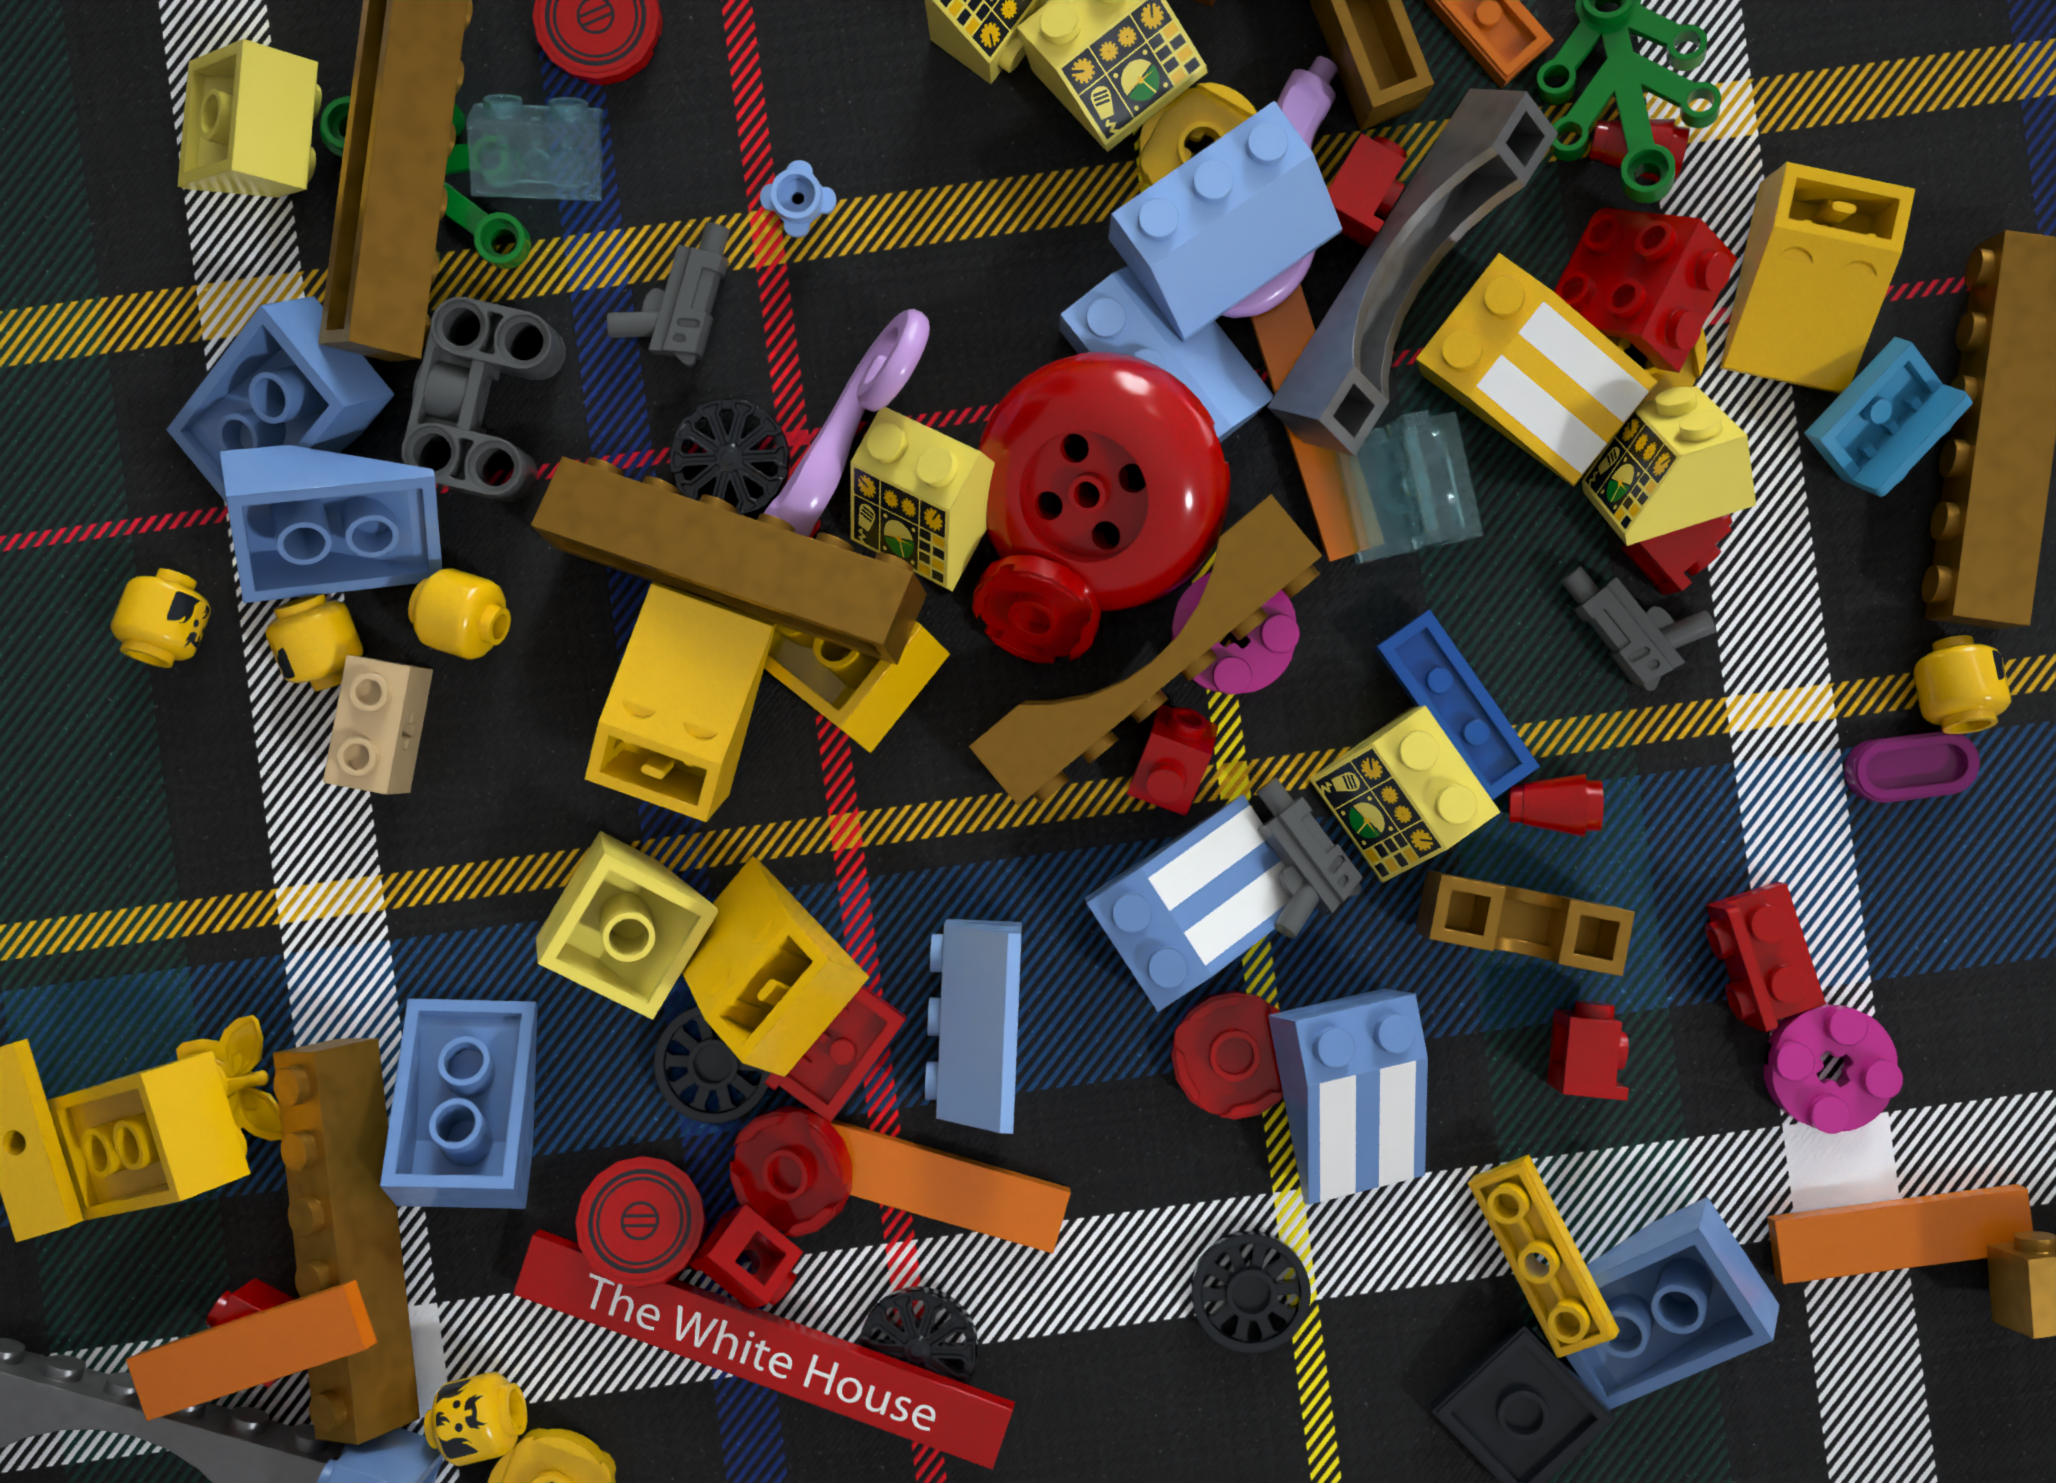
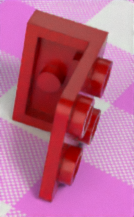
M1602 208L1591 217L1554 292L1603 335L1626 338L1656 368L1679 373L1689 352L1697 343L1701 329L1720 291L1727 284L1737 257L1701 218Z

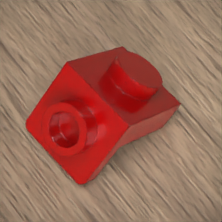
M1164 704L1159 706L1150 734L1131 778L1127 795L1186 816L1212 757L1218 726L1213 722L1207 721L1203 715L1195 710L1185 707L1172 708Z

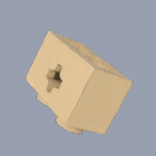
M346 656L323 783L386 795L410 793L433 669L375 658Z

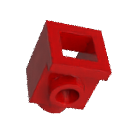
M1361 133L1328 189L1342 226L1341 233L1366 248L1369 247L1385 222L1376 217L1374 213L1386 219L1405 187V184L1395 179L1403 166L1407 153L1395 142L1380 136L1371 139Z
M1730 514L1629 546L1625 544L1621 549L1662 595L1683 591L1692 583L1684 574L1685 571L1690 576H1694L1721 554L1722 551L1716 544L1732 530L1729 526L1733 521Z
M1576 1000L1575 1011L1554 1009L1547 1077L1548 1085L1565 1095L1628 1101L1629 1088L1616 1081L1617 1070H1623L1626 1066L1629 1045L1626 1032L1621 1031L1622 1022L1614 1018L1615 1005L1596 1001Z
M743 1204L722 1215L688 1265L696 1271L702 1270L751 1310L768 1303L775 1305L785 1296L797 1277V1274L791 1269L803 1251L748 1205ZM741 1253L746 1254L751 1260L752 1268L750 1273L736 1263V1259Z

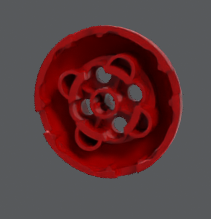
M1087 352L1059 359L1040 367L1017 383L1000 401L983 431L978 446L979 451L995 462L987 501V529L985 532L989 541L1001 559L1010 555H1035L1062 564L1079 575L1095 593L1101 611L1130 609L1160 599L1187 581L1200 568L1216 545L1225 524L1230 500L1229 463L1225 462L1221 444L1213 428L1215 422L1199 398L1184 383L1159 366L1137 357L1113 352ZM1069 434H1079L1087 441L1089 451L1085 459L1075 460L1067 455L1064 448L1070 443ZM1127 464L1139 466L1146 483L1143 489L1133 490L1129 488V478L1124 468ZM1085 482H1090L1097 487L1100 495L1099 499L1090 494L1088 491L1090 487L1086 486ZM1050 491L1059 496L1063 506L1061 514L1054 515L1045 509L1041 499L1042 492ZM1107 521L1113 523L1118 528L1120 540L1116 546L1109 544L1102 531L1096 530L1098 523Z

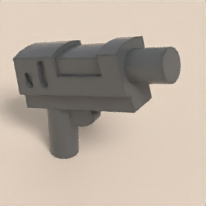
M706 222L699 249L678 244L665 292L659 288L650 290L644 300L642 312L608 313L607 330L609 337H652L649 351L653 355L676 357L688 367L693 366L696 363V359L701 360L713 322L711 312L720 280L725 279L729 261L723 254L730 230L722 225Z
M1579 566L1560 581L1578 603L1572 610L1582 622H1588L1611 651L1609 656L1634 687L1641 686L1645 691L1655 690L1662 675L1685 663L1675 650L1676 648L1715 633L1713 619L1706 610L1676 622L1660 607L1653 606L1644 611L1617 577L1609 579L1598 588L1585 570Z
M1276 777L1256 792L1273 814L1258 830L1286 866L1285 869L1280 871L1279 880L1291 898L1274 923V927L1281 934L1295 939L1315 907L1322 916L1329 915L1347 897L1360 894L1361 886L1359 882L1363 877L1338 844L1332 843L1311 815L1312 809L1305 799L1299 797L1293 800Z

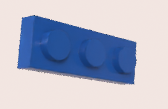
M1431 610L1424 611L1373 647L1413 705H1426L1492 800L1540 767Z

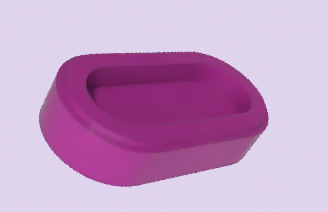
M1934 731L1864 741L1854 747L1849 753L1844 766V775L1849 788L1859 798L1870 802L1887 803L1951 795L1964 791L1974 782L1979 771L1980 761L1976 747L1964 735Z

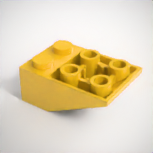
M1786 162L1761 181L1756 196L1720 369L1841 394L1852 383L1901 257L1915 189Z
M656 581L652 582L600 716L585 780L707 822L730 794L776 623Z
M752 856L712 903L718 908L719 912L683 969L682 974L705 1021L737 1058L744 1064L785 1077L870 977L758 858Z

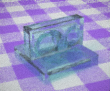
M1428 410L1402 415L1384 427L1372 429L1355 456L1332 450L1355 552L1356 565L1484 536L1456 411L1429 417Z

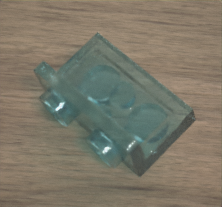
M494 94L483 97V103H475L466 118L471 196L602 201L601 129L604 123L603 109L588 108V101L575 97L550 99L548 101L549 106L523 105L521 97L509 94Z

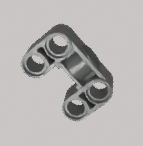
M453 297L443 301L435 309L431 318V327L423 361L414 381L412 408L402 444L401 456L404 464L430 468L428 455L431 448L439 442L448 441L451 448V458L443 469L434 472L436 486L500 502H517L525 499L533 491L537 482V468L534 460L526 451L498 437L486 435L487 430L481 427L491 382L492 380L498 381L500 373L530 380H545L553 377L562 368L566 358V347L562 337L541 317L528 311L467 297ZM469 319H479L480 333L477 339L466 346H459L457 342L459 327ZM541 333L543 336V347L540 353L533 359L520 360L518 346L521 340L528 334ZM510 455L514 463V472L511 478L505 484L494 486L489 477L492 463L501 456Z

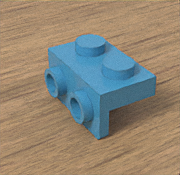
M1894 337L1804 434L1842 481L1882 497L1904 479L1908 471L1953 427L1954 423L1967 411L1973 401L1965 391L1942 384L1912 342Z

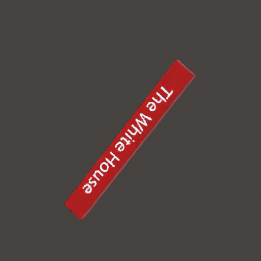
M540 1229L532 1235L513 1295L992 1470L1015 1404L1014 1401L761 1309L754 1308L749 1310L739 1301L672 1278L665 1284L642 1289L614 1284L591 1268L578 1243Z

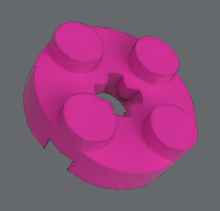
M1211 573L1195 581L1178 600L1170 627L1171 642L1179 635L1198 606ZM1282 590L1261 606L1269 616L1246 635L1249 640L1248 644L1241 649L1236 643H1231L1224 647L1218 641L1211 647L1218 658L1192 679L1194 683L1204 689L1227 695L1250 693L1268 686L1285 671L1292 660L1300 633L1293 605Z
M1826 1003L1825 1005L1783 1018L1778 1023V1028L1772 1031L1768 1041L1772 1046L1768 1053V1065L1764 1064V1081L1773 1101L1789 1117L1827 1134L1851 1131L1868 1124L1886 1108L1890 1098L1900 1092L1903 1084V1074L1898 1067V1056L1889 1034L1874 1018L1851 1007ZM1826 1052L1836 1058L1843 1057L1842 1075L1836 1081L1829 1078L1820 1081L1817 1073L1824 1067L1820 1057Z

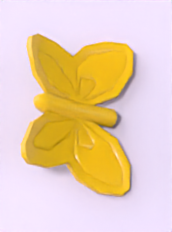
M254 1015L241 1017L233 1021L224 1029L220 1041L202 1038L183 1042L176 1048L178 1060L213 1050L216 1063L224 1071L228 1081L227 1099L235 1125L240 1130L242 1128L246 1129L255 1137L269 1141L282 1140L279 1104L270 1093L255 1088L266 1085L269 1081V1075L265 1070L251 1071L262 1059L264 1039L259 1020Z

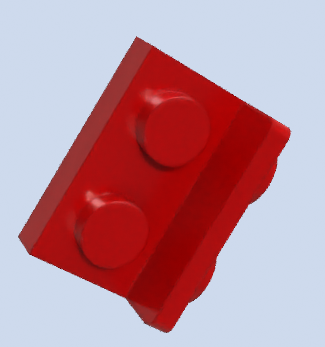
M1775 882L1706 905L1711 922L1705 926L1706 936L1715 956L1719 960L1724 959L1731 983L1725 985L1726 997L1733 1014L1738 1020H1744L1745 1025L1768 1032L1778 1028L1777 1020L1826 1004L1787 883Z

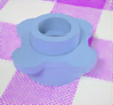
M802 160L791 162L787 169L778 174L772 184L765 185L760 193L762 206L768 211H775L784 221L785 232L795 238L807 235L810 230V224L821 214L833 212L837 202L834 191L829 187H822L813 175L811 165ZM795 194H802L804 196L803 203L799 205L794 204L792 201Z

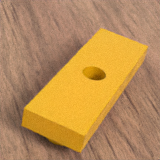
M28 1038L0 1047V1193L15 1242L61 1230L84 1221Z
M1525 1155L1473 1176L1468 1185L1556 1357L1560 1358L1615 1339L1620 1330L1530 1155ZM1533 1253L1543 1255L1548 1260L1549 1265L1540 1263Z

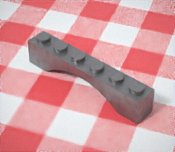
M1470 88L1267 407L1303 443L1355 456L1389 403V372L1393 349L1404 318L1419 290L1441 259L1469 229L1497 205L1526 186L1558 135V132L1527 91Z
M0 1338V1448L24 1438L60 1430H102L135 1436L168 1449L199 1469L212 1483H317L326 1463L330 1459L337 1461L347 1444L315 1439L314 1425L298 1424L289 1426L269 1420V1415L266 1412L252 1407L229 1409L205 1402L146 1421L130 1373L116 1372L106 1374L86 1368V1363L77 1357L68 1355L46 1357L25 1351V1345L17 1340Z

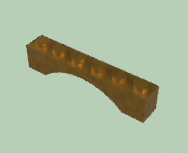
M1269 495L1219 537L1213 570L1198 606L1179 635L1153 661L1126 679L1093 693L1056 700H1025L969 747L1018 806L1031 795L1041 804L1070 780L1062 770L1077 757L1082 755L1090 764L1119 740L1111 729L1131 714L1140 723L1168 699L1161 688L1179 673L1183 675L1187 682H1190L1218 658L1211 647L1230 631L1239 641L1269 616L1261 607L1280 590L1290 599L1319 576L1320 573L1312 564L1322 557L1321 553L1273 495Z

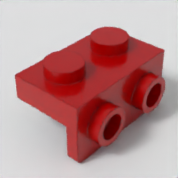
M863 985L785 1077L771 1073L764 1083L774 1091L778 1086L782 1087L831 1123L905 1022L907 1016Z

